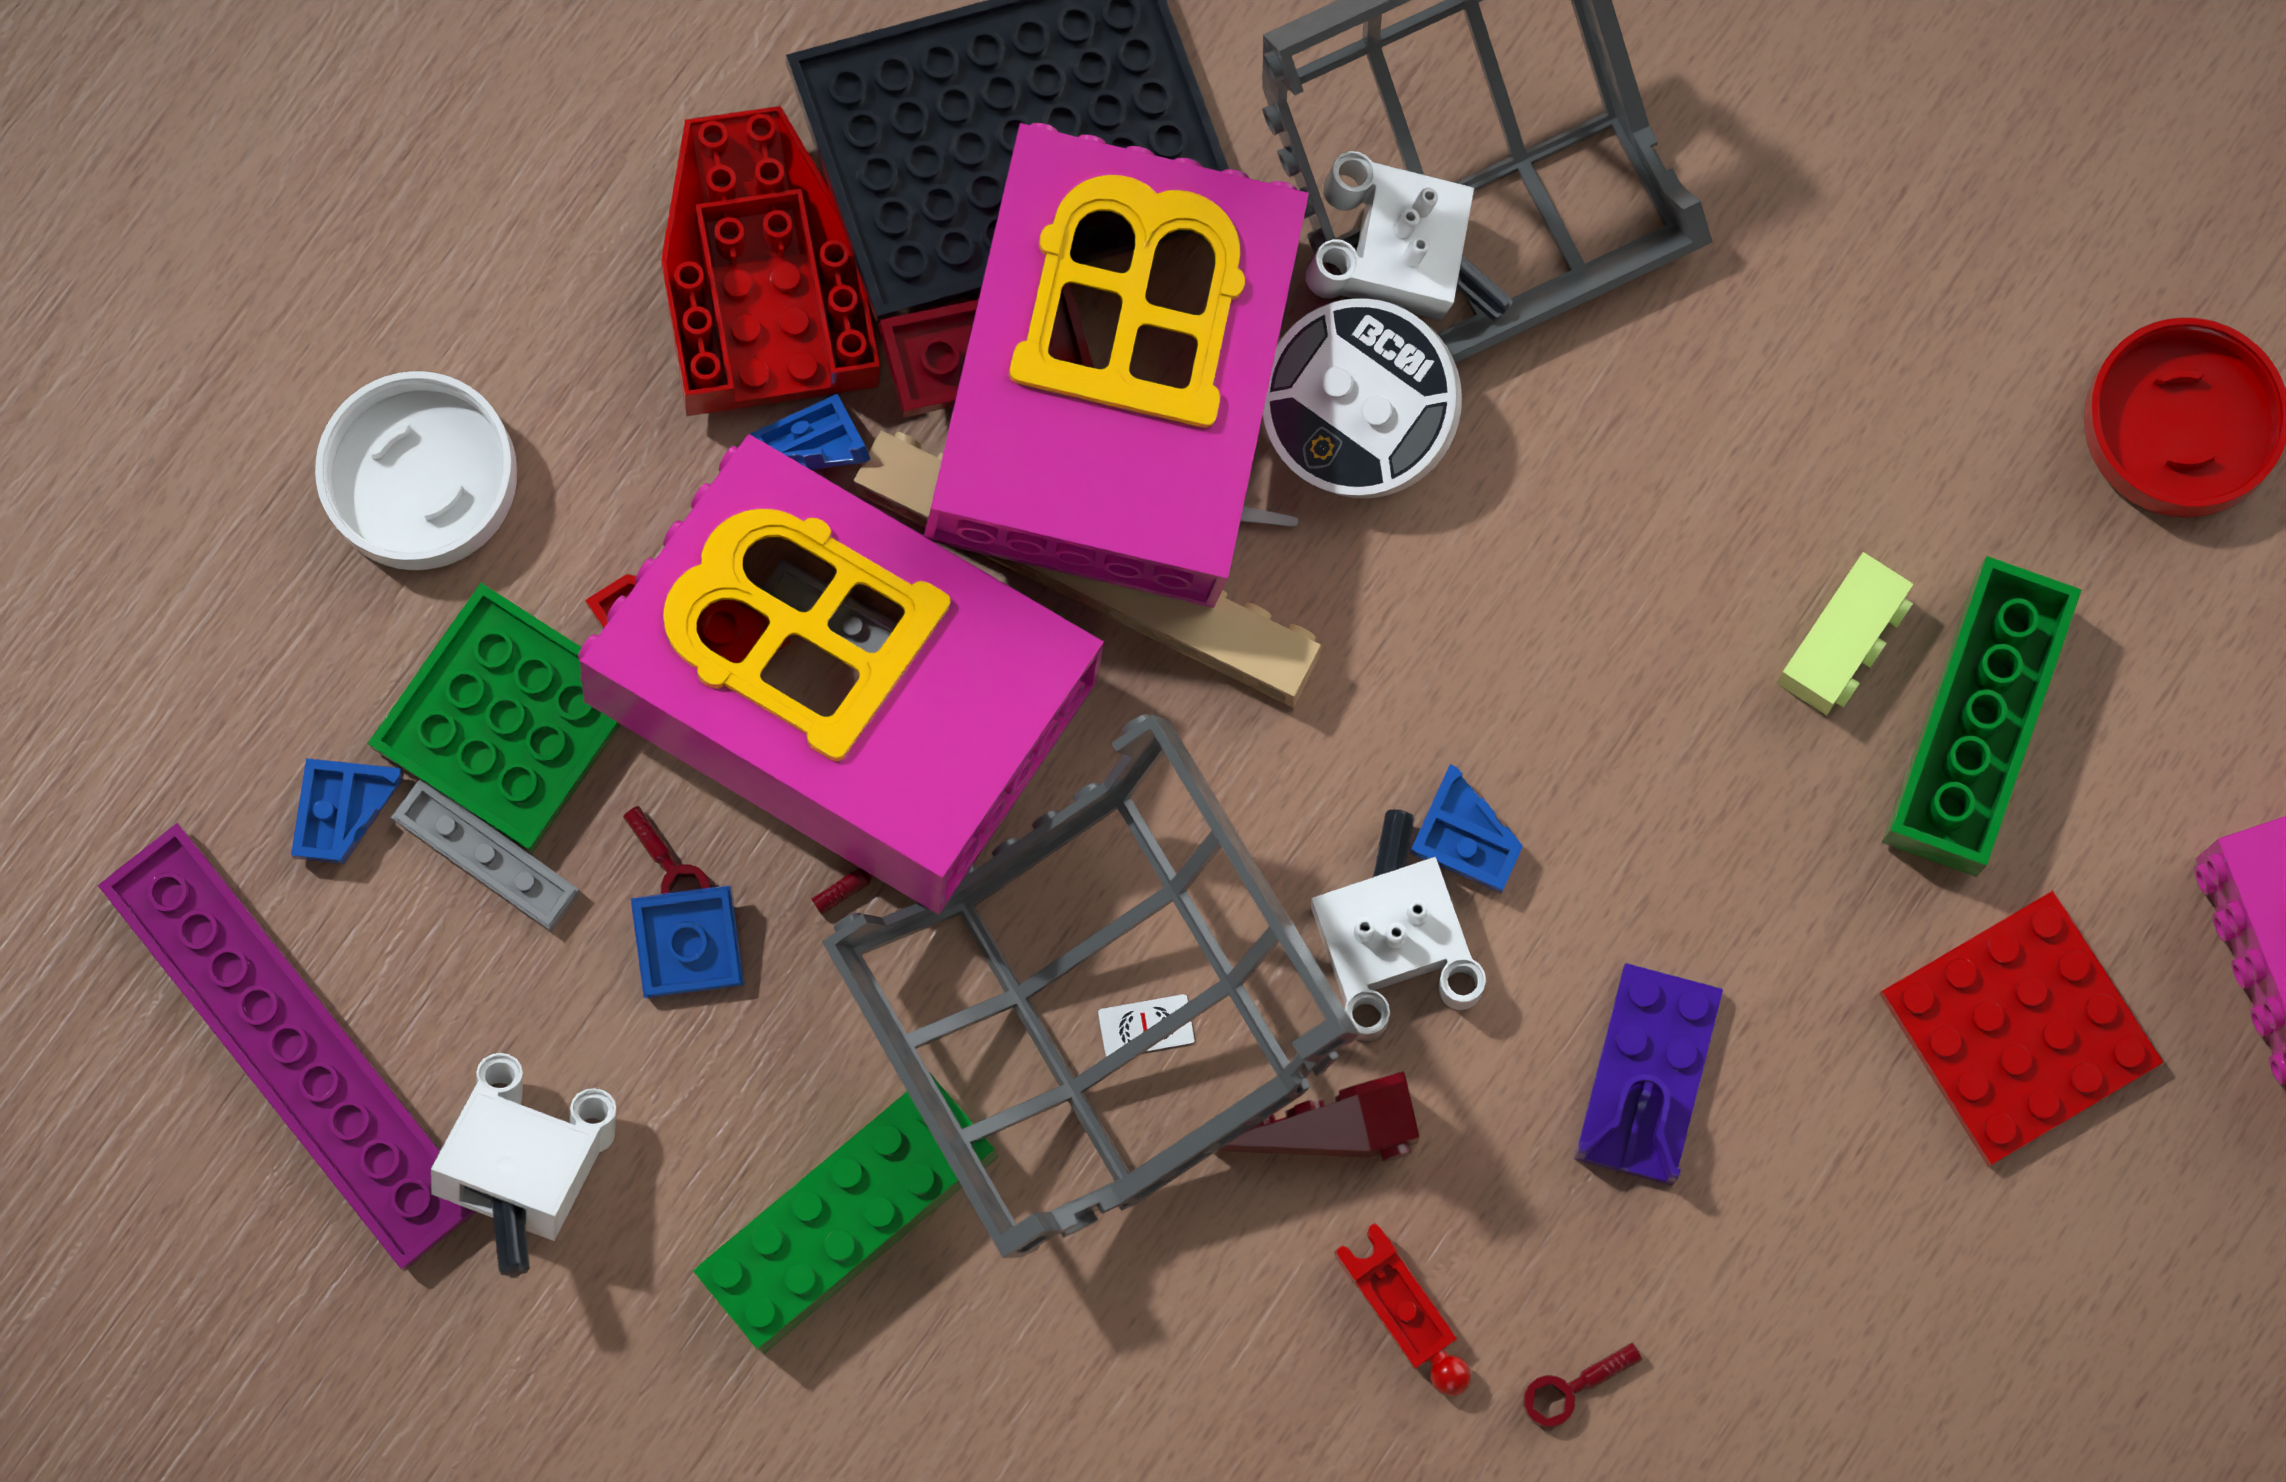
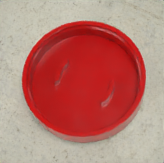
M2184 317L2154 322L2136 330L2122 340L2111 351L2095 375L2084 407V431L2087 445L2097 468L2104 478L2122 496L2136 505L2158 514L2173 517H2200L2215 514L2233 507L2253 493L2280 459L2286 445V388L2281 375L2269 356L2255 342L2241 332L2216 321L2202 318Z

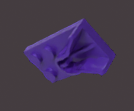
M1624 964L1574 1159L1671 1186L1674 1185L1680 1174L1679 1164L1723 989L1636 965Z

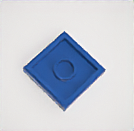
M732 885L631 898L644 998L742 986L745 984Z

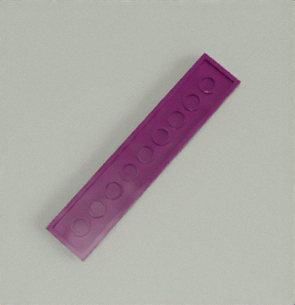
M178 823L174 824L97 885L401 1270L406 1271L477 1213L474 1210L432 1195L431 1168L440 1153L439 1148L182 826Z

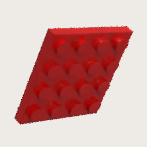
M2054 891L2042 896L1880 992L1881 998L1988 1167L2164 1063Z

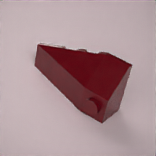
M1402 1071L1338 1090L1339 1095L1334 1097L1335 1103L1326 1106L1324 1100H1308L1296 1104L1293 1108L1285 1111L1286 1117L1276 1120L1273 1114L1218 1151L1345 1157H1373L1381 1154L1383 1162L1407 1156L1412 1153L1410 1146L1418 1144L1420 1136L1405 1072Z

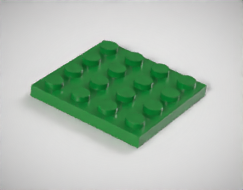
M480 582L367 744L373 750L416 778L421 779L533 853L621 724L584 702L582 681L580 680V660L578 659L582 647Z

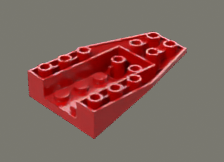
M776 106L686 119L661 257L686 417L878 387L880 363L864 286L830 189L783 108Z

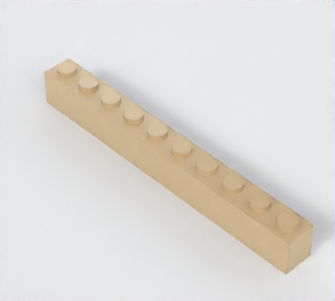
M881 430L868 453L871 460L862 464L853 480L857 494L926 528L943 453H939L938 457H935L921 450V443L902 432H896L892 436ZM978 553L1294 708L1320 658L1321 644L1314 642L1316 636L1313 633L1295 624H1290L1286 628L1270 620L1272 615L1265 609L1246 602L1244 606L1226 599L1228 594L1224 590H1222L1215 607L1212 608Z

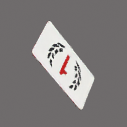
M1183 994L1100 1009L1098 1015L1106 1057L1188 1003L1187 996ZM1190 1021L1147 1051L1193 1043L1195 1039L1192 1022Z

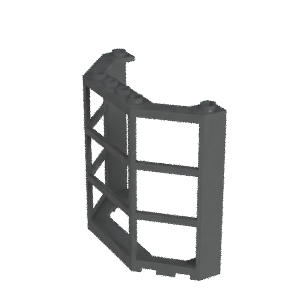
M1337 0L1263 34L1262 89L1268 106L1262 108V112L1272 134H1279L1283 148L1278 150L1277 153L1288 177L1294 176L1299 191L1309 193L1304 219L1309 218L1313 231L1307 233V238L1314 254H1316L1321 245L1333 239L1343 240L1353 248L1357 247L1361 226L1335 238L1287 103V91L1290 90L1294 95L1304 92L1302 84L1366 55L1405 170L1424 175L1382 47L1459 11H1464L1510 157L1454 183L1473 187L1474 191H1477L1518 172L1570 271L1511 298L1513 302L1510 308L1496 321L1490 319L1465 297L1475 316L1436 333L1447 346L1455 363L1713 242L1701 201L1680 183L1673 168L1665 169L1655 148L1651 149L1658 145V140L1647 119L1612 0H1571L1605 112L1525 149L1479 6V2L1483 0H1445L1382 30V14L1411 0ZM1363 23L1362 39L1296 69L1292 58L1293 55ZM1612 128L1664 227L1588 263H1584L1532 164ZM1326 263L1333 275H1342L1336 265Z
M1148 714L1141 715L1131 720L1122 728L1124 735L1111 744L1116 752L1123 754V756L1103 783L1099 785L1098 782H1094L1083 787L1073 795L1074 803L1060 812L1053 810L1042 815L1033 822V831L1019 840L1018 838H1012L998 845L992 851L993 858L979 868L977 865H973L939 915L920 903L913 904L884 917L860 914L859 912L853 913L836 923L834 926L835 933L822 941L1002 1258H1022L1037 1251L1040 1247L1039 1245L1060 1233L1065 1238L1093 1225L1098 1221L1094 1212L1099 1210L1103 1214L1119 1206L1120 1210L1123 1211L1138 1204L1302 1096L1311 1087L1306 1079L1312 1070L1316 1076L1324 1073L1339 1057L1335 1050L1343 1045L1346 1046L1352 1043L1360 1035L1170 720L1154 714L1150 717ZM1164 754L1168 757L1212 830L1177 874L1131 799ZM1118 809L1164 887L1020 984L975 906ZM1221 848H1223L1269 924L1267 930L1234 968L1187 893L1188 888ZM1174 902L1220 981L1077 1077H1074L1029 998ZM960 915L1005 993L907 1034L862 955ZM1279 943L1326 1018L1325 1021L1291 1042L1298 1053L1291 1062L1288 1061L1243 986ZM1230 996L1277 1076L1130 1173L1084 1092ZM1014 1007L1059 1087L961 1129L916 1049ZM1068 1101L1115 1182L1047 1213L1034 1212L1016 1224L971 1144Z

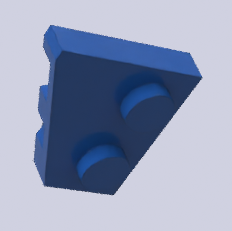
M838 394L750 433L753 437L810 470L859 464L871 460L866 446Z
M306 758L291 856L294 859L344 864L402 782L404 776L402 769Z
M1450 764L1415 839L1410 854L1424 860L1436 857L1440 867L1502 894L1523 845L1510 829L1504 827L1495 816V811L1484 798H1480L1462 777L1463 773L1458 767Z

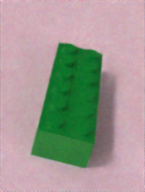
M1989 556L1985 557L1973 579L1881 843L1977 877L1985 869L2082 589Z
M930 1073L961 1129L973 1125L972 1121ZM906 1091L692 1271L754 1347L764 1355L958 1192L962 1186L908 1091ZM986 1138L971 1144L984 1169L998 1158L995 1149Z

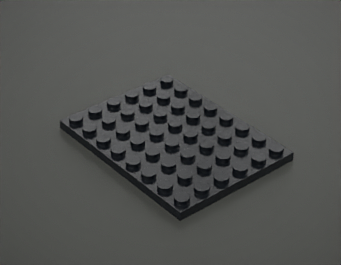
M986 0L786 54L785 63L876 323L883 319L911 314L980 294L1020 123L1026 125L1043 123L1054 127L1059 133L1076 137L1080 135H1093L1103 139L1109 145L1125 149L1130 146H1138L1150 150L1154 156L1171 160L1188 158L1197 161L1204 168L1221 172L1229 169L1167 0ZM1096 211L1087 214L1079 221L1074 232L1070 257L1076 263L1086 264L1135 249L1134 231L1123 216L1112 211ZM1177 230L1165 235L1158 243L1195 232L1191 230Z

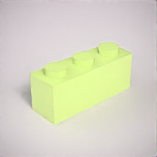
M1863 552L1783 670L1776 684L1826 716L1835 703L1844 708L1860 684L1852 678L1860 665L1863 663L1871 668L1887 644L1879 637L1888 623L1897 628L1913 605L1911 601L1906 599V596L1914 584Z

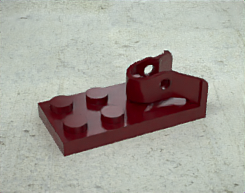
M1068 283L1061 289L1048 352L1054 359L1094 368L1071 283ZM978 300L880 320L879 329L903 418L954 407Z

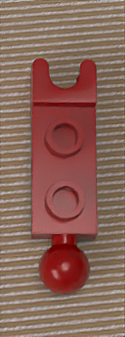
M1373 1223L1369 1226L1367 1232L1368 1240L1373 1246V1254L1368 1258L1360 1259L1348 1247L1340 1246L1334 1251L1337 1261L1361 1292L1413 1369H1417L1428 1361L1432 1366L1431 1382L1439 1393L1446 1396H1457L1463 1393L1469 1387L1471 1381L1470 1368L1462 1358L1448 1355L1445 1348L1457 1340L1456 1336L1397 1254V1250L1377 1223Z

